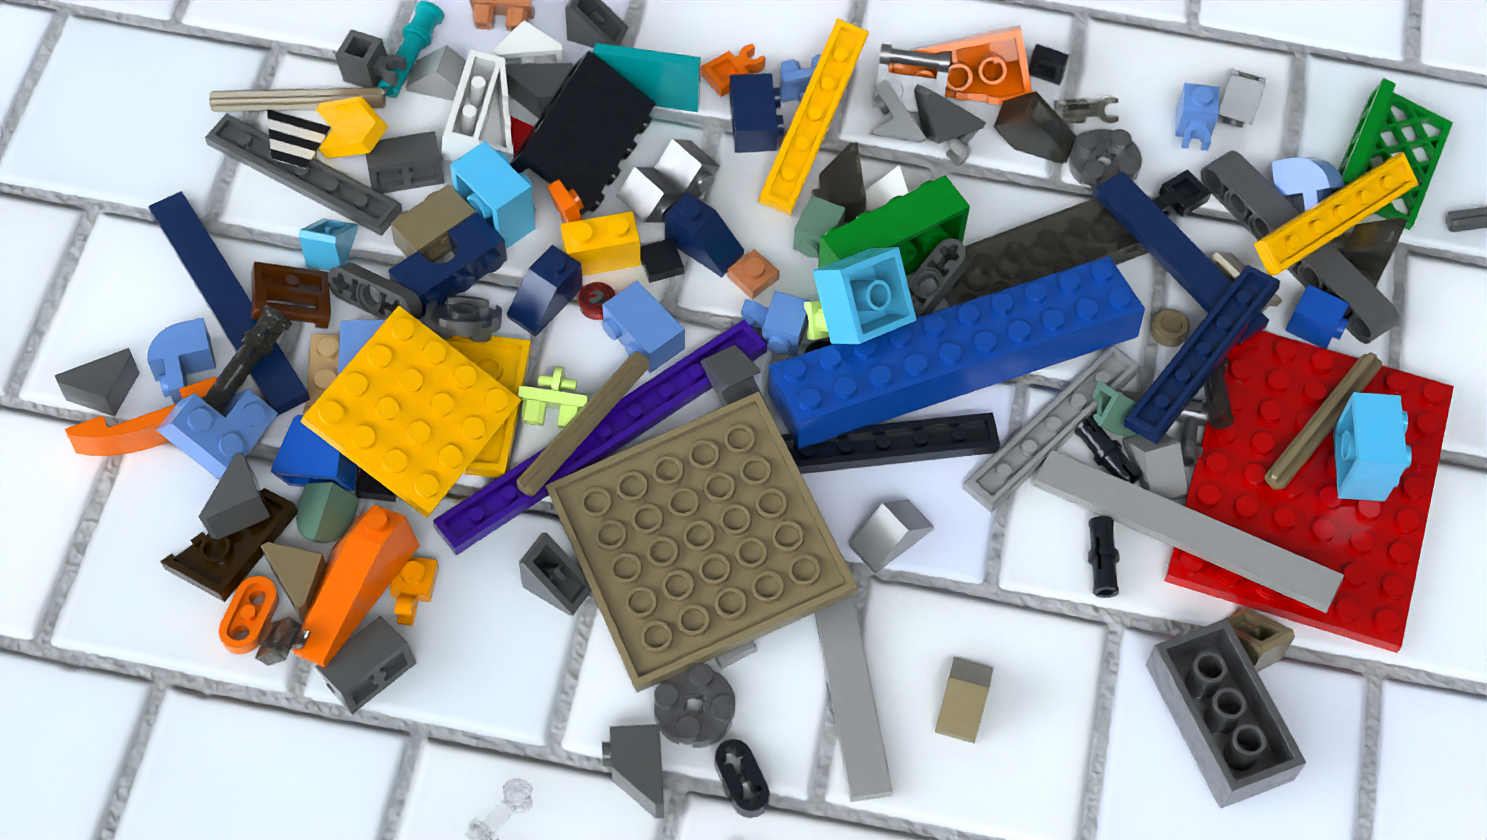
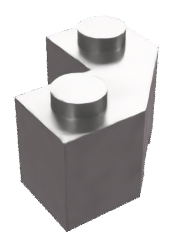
M672 139L655 167H634L616 196L644 222L665 223L664 215L687 192L698 198L712 186L715 179L714 175L720 165L691 140Z

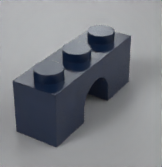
M478 212L448 231L451 251L455 255L450 261L433 263L417 251L388 270L391 281L417 294L422 304L420 318L426 315V306L429 302L437 300V306L444 304L447 301V297L467 291L474 282L488 273L497 271L507 261L505 240Z

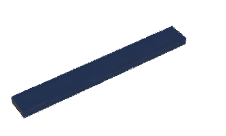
M180 191L149 205L151 215L267 404L278 413V416L310 400L308 391L264 321L251 319L252 302L183 192Z

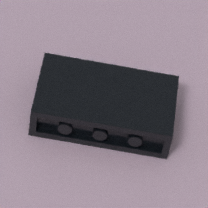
M589 50L573 65L510 162V166L518 174L523 173L529 168L549 184L559 179L567 191L573 188L584 206V208L579 210L580 214L583 215L588 210L593 213L605 198V195L601 193L605 185L610 186L620 174L621 169L618 167L621 159L626 160L636 148L637 143L633 140L637 133L641 135L652 122L653 118L649 114L656 102Z

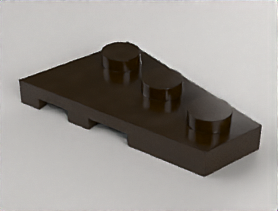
M264 488L261 492L270 513V518L219 540L211 538L209 533L206 535L204 532H201L190 540L193 545L176 557L171 553L161 560L160 563L168 572L225 602L264 555L261 545L267 542L274 543L297 515L298 509L295 503Z

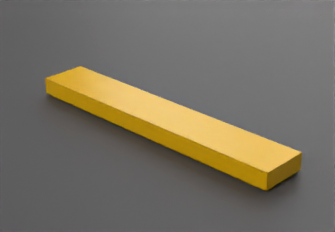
M837 18L759 196V203L791 216L867 40L869 31Z
M1404 152L1387 159L1253 243L1268 275L1274 276L1281 273L1418 185V181Z

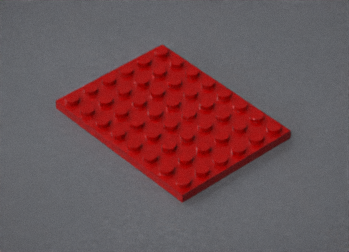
M1261 330L1242 344L1238 345L1236 343L1222 361L1209 409L1208 420L1200 446L1203 447L1202 457L1198 456V463L1194 466L1184 506L1344 575L1343 582L1328 612L1324 613L1174 546L1164 581L1398 653L1403 643L1454 386L1382 365L1378 373L1362 391V393L1401 395L1402 411H1406L1408 414L1405 443L1411 447V464L1408 469L1403 471L1398 486L1392 489L1386 501L1338 498L1333 429L1285 489L1274 490L1265 481L1266 473L1359 358Z

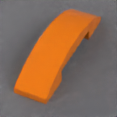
M216 376L179 389L182 399L195 393L216 411L226 402ZM176 404L108 427L102 415L65 428V431L76 454L113 456L143 451L169 442L157 429Z

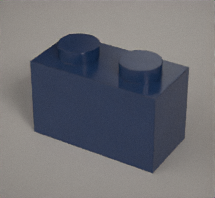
M772 73L730 75L729 100L735 153L777 151V139L779 136H784L783 115H776V108H781L780 88L773 87Z

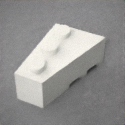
M470 49L443 133L441 159L454 162L486 141L495 151L500 150L503 152L510 163L514 152L510 130L511 120L508 108L505 58Z

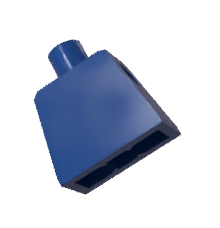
M304 415L294 417L272 465L271 473L289 486L305 487L307 483L334 482L346 491H354L357 465L301 423Z

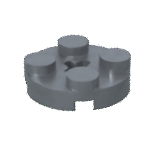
M1098 129L1079 134L1069 158V168L1073 178L1079 184L1083 181L1085 184L1090 185V191L1093 192L1097 186L1122 171L1134 181L1139 174L1142 164L1140 150L1132 141L1130 133L1123 129L1114 131ZM1101 157L1111 160V165L1105 166L1103 161H1097V159Z
M447 297V304L437 306V300H433L426 306V324L442 339L459 336L469 337V340L473 342H488L491 340L492 333L501 328L502 308L499 305H496L495 310L489 308V300L484 298Z
M697 663L685 672L662 680L654 692L655 722L660 724L661 733L673 743L679 745V742L686 745H693V748L707 747L721 740L728 733L735 715V695L729 682L721 674L713 671L709 665ZM689 699H700L704 702L701 714L697 715L693 710L689 712L684 710L688 705L687 701Z

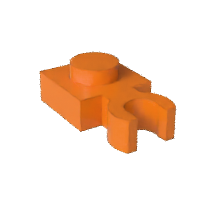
M748 44L741 49L740 55L736 57L730 51H727L702 65L701 76L720 97H723L729 93L730 75H744L762 71L765 68V57L760 56L757 59H750L755 55V46Z
M559 179L546 186L555 208L561 215L562 223L583 220L579 210L584 208L573 188L567 191Z

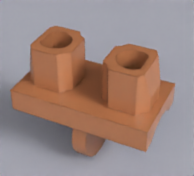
M469 0L473 10L474 24L477 29H493L495 15L507 16L506 29L510 32L524 20L528 22L529 18L534 19L535 7L532 5V0Z

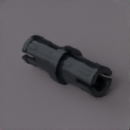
M1093 416L1087 418L1088 425L1085 421H1082L1076 427L1075 434L1094 454L1093 460L1097 465H1103L1115 477L1127 482L1129 481L1132 484L1136 483L1141 477V472L1121 451L1122 445L1118 440L1112 441L1102 427L1094 420Z
M1097 516L1091 518L1088 522L1091 550L1088 551L1087 555L1088 562L1092 565L1093 594L1100 598H1110L1119 593L1116 564L1119 562L1120 556L1119 551L1115 548L1114 520L1107 516Z

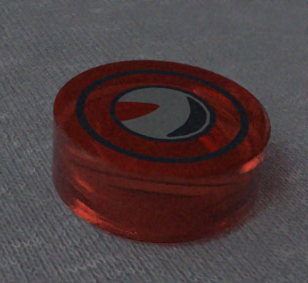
M593 282L584 286L579 293V308L582 314L589 319L602 320V304L615 296L614 290L608 284L602 282Z

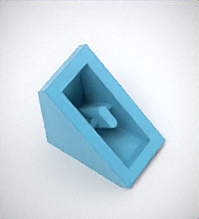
M322 218L300 229L299 239L307 267L330 271L335 267L345 264L357 234L358 224Z

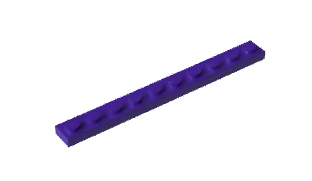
M745 319L621 398L534 496L529 497L521 492L517 487V479L544 449L434 519V528L457 556L547 497L549 493L545 485L605 459L712 389L713 387L700 362L701 360L735 345L753 362L767 353V344Z

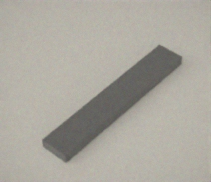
M227 113L205 136L208 146L380 236L391 226L390 223L403 211L401 203L314 158L311 159L306 169L271 159L269 135Z

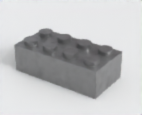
M1228 618L1154 645L1146 666L1221 809L1295 780L1307 762Z

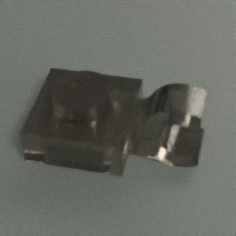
M1105 95L1097 99L1074 98L1054 100V114L1065 119V123L1069 124L1085 123L1086 117L1096 116L1105 123H1115L1118 121V116L1106 115L1105 107L1110 103H1118V98Z
M290 617L269 623L258 638L260 648L255 659L267 666L286 660L290 650L304 648L311 632L308 630L300 631L302 624Z

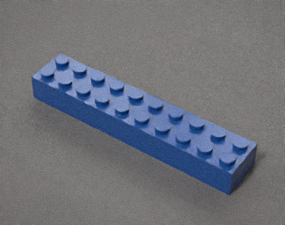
M1107 256L917 317L914 322L861 344H832L770 364L768 394L799 450L800 448L838 437L837 435L863 426L874 425L1110 347L1112 344L1116 345L1137 338L1145 308L1111 257Z

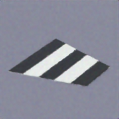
M267 109L271 159L306 169L331 127Z

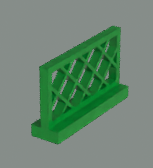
M1383 78L1367 99L1338 171L1346 186L1364 175L1365 172L1367 173L1374 168L1371 158L1381 156L1384 162L1392 157L1391 154L1404 152L1419 184L1418 187H1414L1396 198L1403 199L1409 212L1407 215L1396 210L1393 203L1390 202L1374 213L1410 230L1416 221L1453 122L1394 93L1396 84ZM1392 106L1404 111L1407 120L1397 122L1391 111ZM1427 123L1439 129L1438 136L1428 138L1422 124ZM1412 127L1418 140L1407 142L1401 129ZM1391 131L1398 145L1387 147L1381 133ZM1422 147L1429 160L1418 163L1412 149ZM1340 189L1331 190L1332 194Z

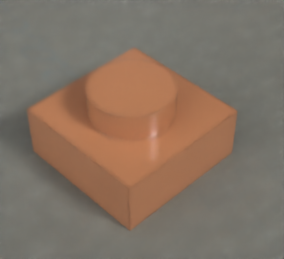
M753 249L728 268L727 277L753 300L779 279V270L758 251Z

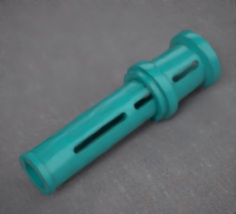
M428 1L417 2L414 8L416 14L411 23L404 26L402 30L404 39L395 54L405 57L407 68L405 71L399 69L391 70L397 74L398 83L396 86L387 84L383 79L377 86L384 88V90L386 87H389L386 92L387 97H398L399 91L421 50L430 46L433 40L432 33L436 25H440L445 18L443 11L437 5Z

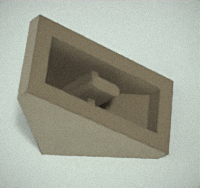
M267 542L261 545L266 561L303 623L326 567L324 556L318 552Z
M1247 607L1227 617L1257 672L1280 661L1295 638L1293 629Z
M954 657L934 733L975 743L990 688L993 667Z

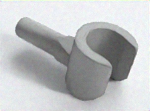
M979 130L965 134L960 138L951 139L950 149L947 151L946 156L956 165L964 163L971 154V148L967 144Z

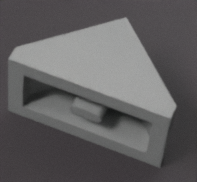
M445 45L416 61L406 85V90L454 101L466 60L449 46Z
M1139 434L1123 438L1122 444L1130 462L1141 472L1139 482L1143 489L1171 501L1187 496L1181 443L1167 434L1162 437L1158 444Z
M909 500L886 502L880 505L850 542L849 547L875 574L933 531L934 526Z

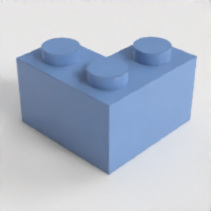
M249 389L233 395L220 413L194 393L176 404L157 431L215 478L219 479L222 478L236 452L244 454L245 457L278 413Z

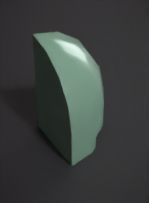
M1099 380L1093 393V399L1098 401V414L1093 415L1094 420L1100 427L1116 435L1125 437L1138 435L1124 427V419L1137 404L1138 400Z
M334 482L305 484L296 516L298 531L304 538L314 542L329 543L337 541L349 528L359 498Z

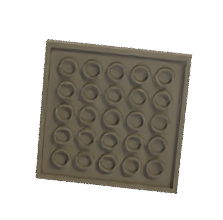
M759 391L545 485L636 693L652 687L662 680L685 672L697 663H705L859 593L858 586Z

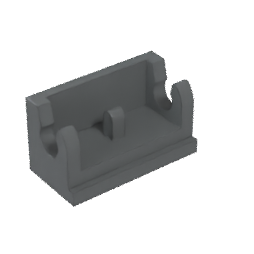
M435 131L382 139L378 141L370 153H366L371 187L382 194L444 184Z
M379 616L343 644L326 668L320 665L315 667L324 680L328 682L326 684L328 689L351 714H354L417 663L407 641Z

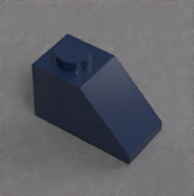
M687 192L664 215L665 240L673 238L677 249L721 278L728 272V268L744 255L743 247L718 212Z
M552 244L528 268L507 312V318L536 337L583 289L581 263Z

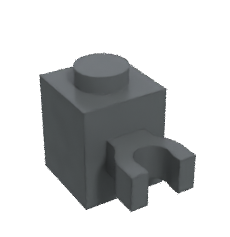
M352 29L335 54L343 81L363 88L377 87L381 79L387 84L396 86L398 83L397 74L391 70L399 69L405 71L407 68L405 57L398 55L387 56L381 38Z

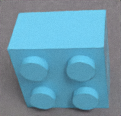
M484 141L450 164L454 190L505 240L506 249L536 229L534 216L536 209L532 197L533 185L524 173L518 174L510 166L509 160L500 150L495 151Z
M899 247L870 248L813 270L831 344H861L916 321Z
M1353 392L1333 429L1338 498L1386 501L1392 489L1398 486L1403 471L1410 467L1412 451L1410 445L1405 443L1408 414L1406 411H1402L1401 395Z

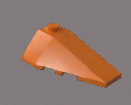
M1020 25L908 50L940 55L941 51L951 53L945 97L964 101L987 102L988 104L996 105L1033 98ZM890 62L888 72L937 79L938 69Z
M373 505L355 519L334 545L293 645L292 651L294 655L325 668L419 548L420 545L404 515Z

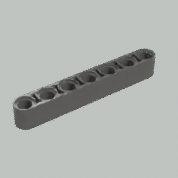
M1229 151L1201 169L1200 175L1204 186L1257 240H1260L1301 214L1237 151ZM1330 242L1287 268L1305 288L1309 284L1350 303L1343 316L1350 320L1346 329L1358 341L1364 344H1369L1399 322V315L1395 306Z

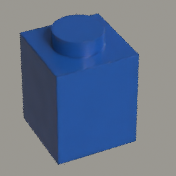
M1308 284L1285 331L1318 347L1327 349L1332 337L1340 340L1350 320L1343 316L1350 303Z

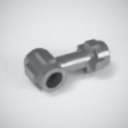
M1193 398L1176 420L1177 422H1183L1180 443L1184 467L1195 466L1198 463V456L1202 457L1203 447L1196 445L1198 425L1206 426L1210 406L1209 404L1201 403L1202 400Z

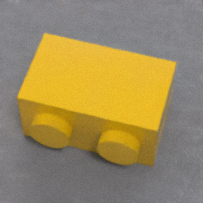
M633 211L560 224L562 250L581 263L582 276L641 266L640 239Z

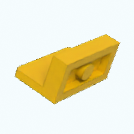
M360 96L320 103L316 108V111L333 128L318 149L327 159L370 153L388 129L386 123Z

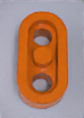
M252 576L245 579L238 586L219 626V636L224 647L231 653L246 654L253 651L260 644L279 603L276 587L267 577ZM258 597L265 598L261 604H252L254 599ZM240 632L249 633L245 639H236Z

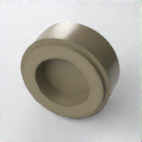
M1164 309L1154 316L1150 331L1157 343L1166 347H1175L1185 341L1190 324L1187 317L1180 311Z

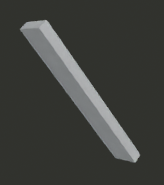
M1112 344L964 482L963 490L992 513L1043 465L1051 449L1055 451L1060 449L1075 434L1076 427L1082 421L1087 423V418L1097 413L1098 401L1093 399V393L1099 380L1121 391L1139 374L1141 366Z
M851 596L815 612V619L850 802L890 797L893 791L854 597Z

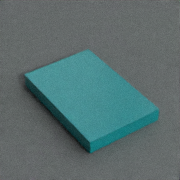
M595 43L593 54L656 102L655 107L698 112L700 105L701 57Z

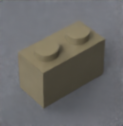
M448 184L439 191L430 193L423 202L409 211L402 212L390 223L394 244L407 257L419 251L428 261L435 263L451 251L448 231L475 214L476 211Z

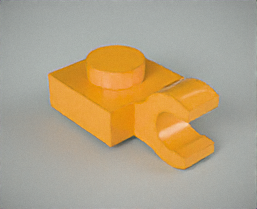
M411 557L391 582V597L397 598L394 611L398 615L397 624L413 626L418 602H431L439 569L437 560Z

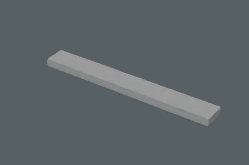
M1051 449L1034 478V486L1098 514L1111 517L1114 521L1324 613L1328 612L1343 582L1344 575L1055 450Z

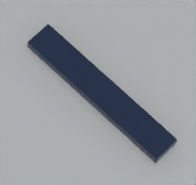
M1123 171L1097 186L1094 196L1198 304L1209 313L1233 282ZM1260 312L1238 340L1237 344H1242L1266 328L1269 319Z
M1247 264L1126 416L1124 427L1158 444L1277 292L1280 280Z

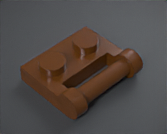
M254 261L251 271V319L264 320V317L313 323L316 328H328L331 315L328 272ZM267 300L302 304L306 306H316V309L267 302Z

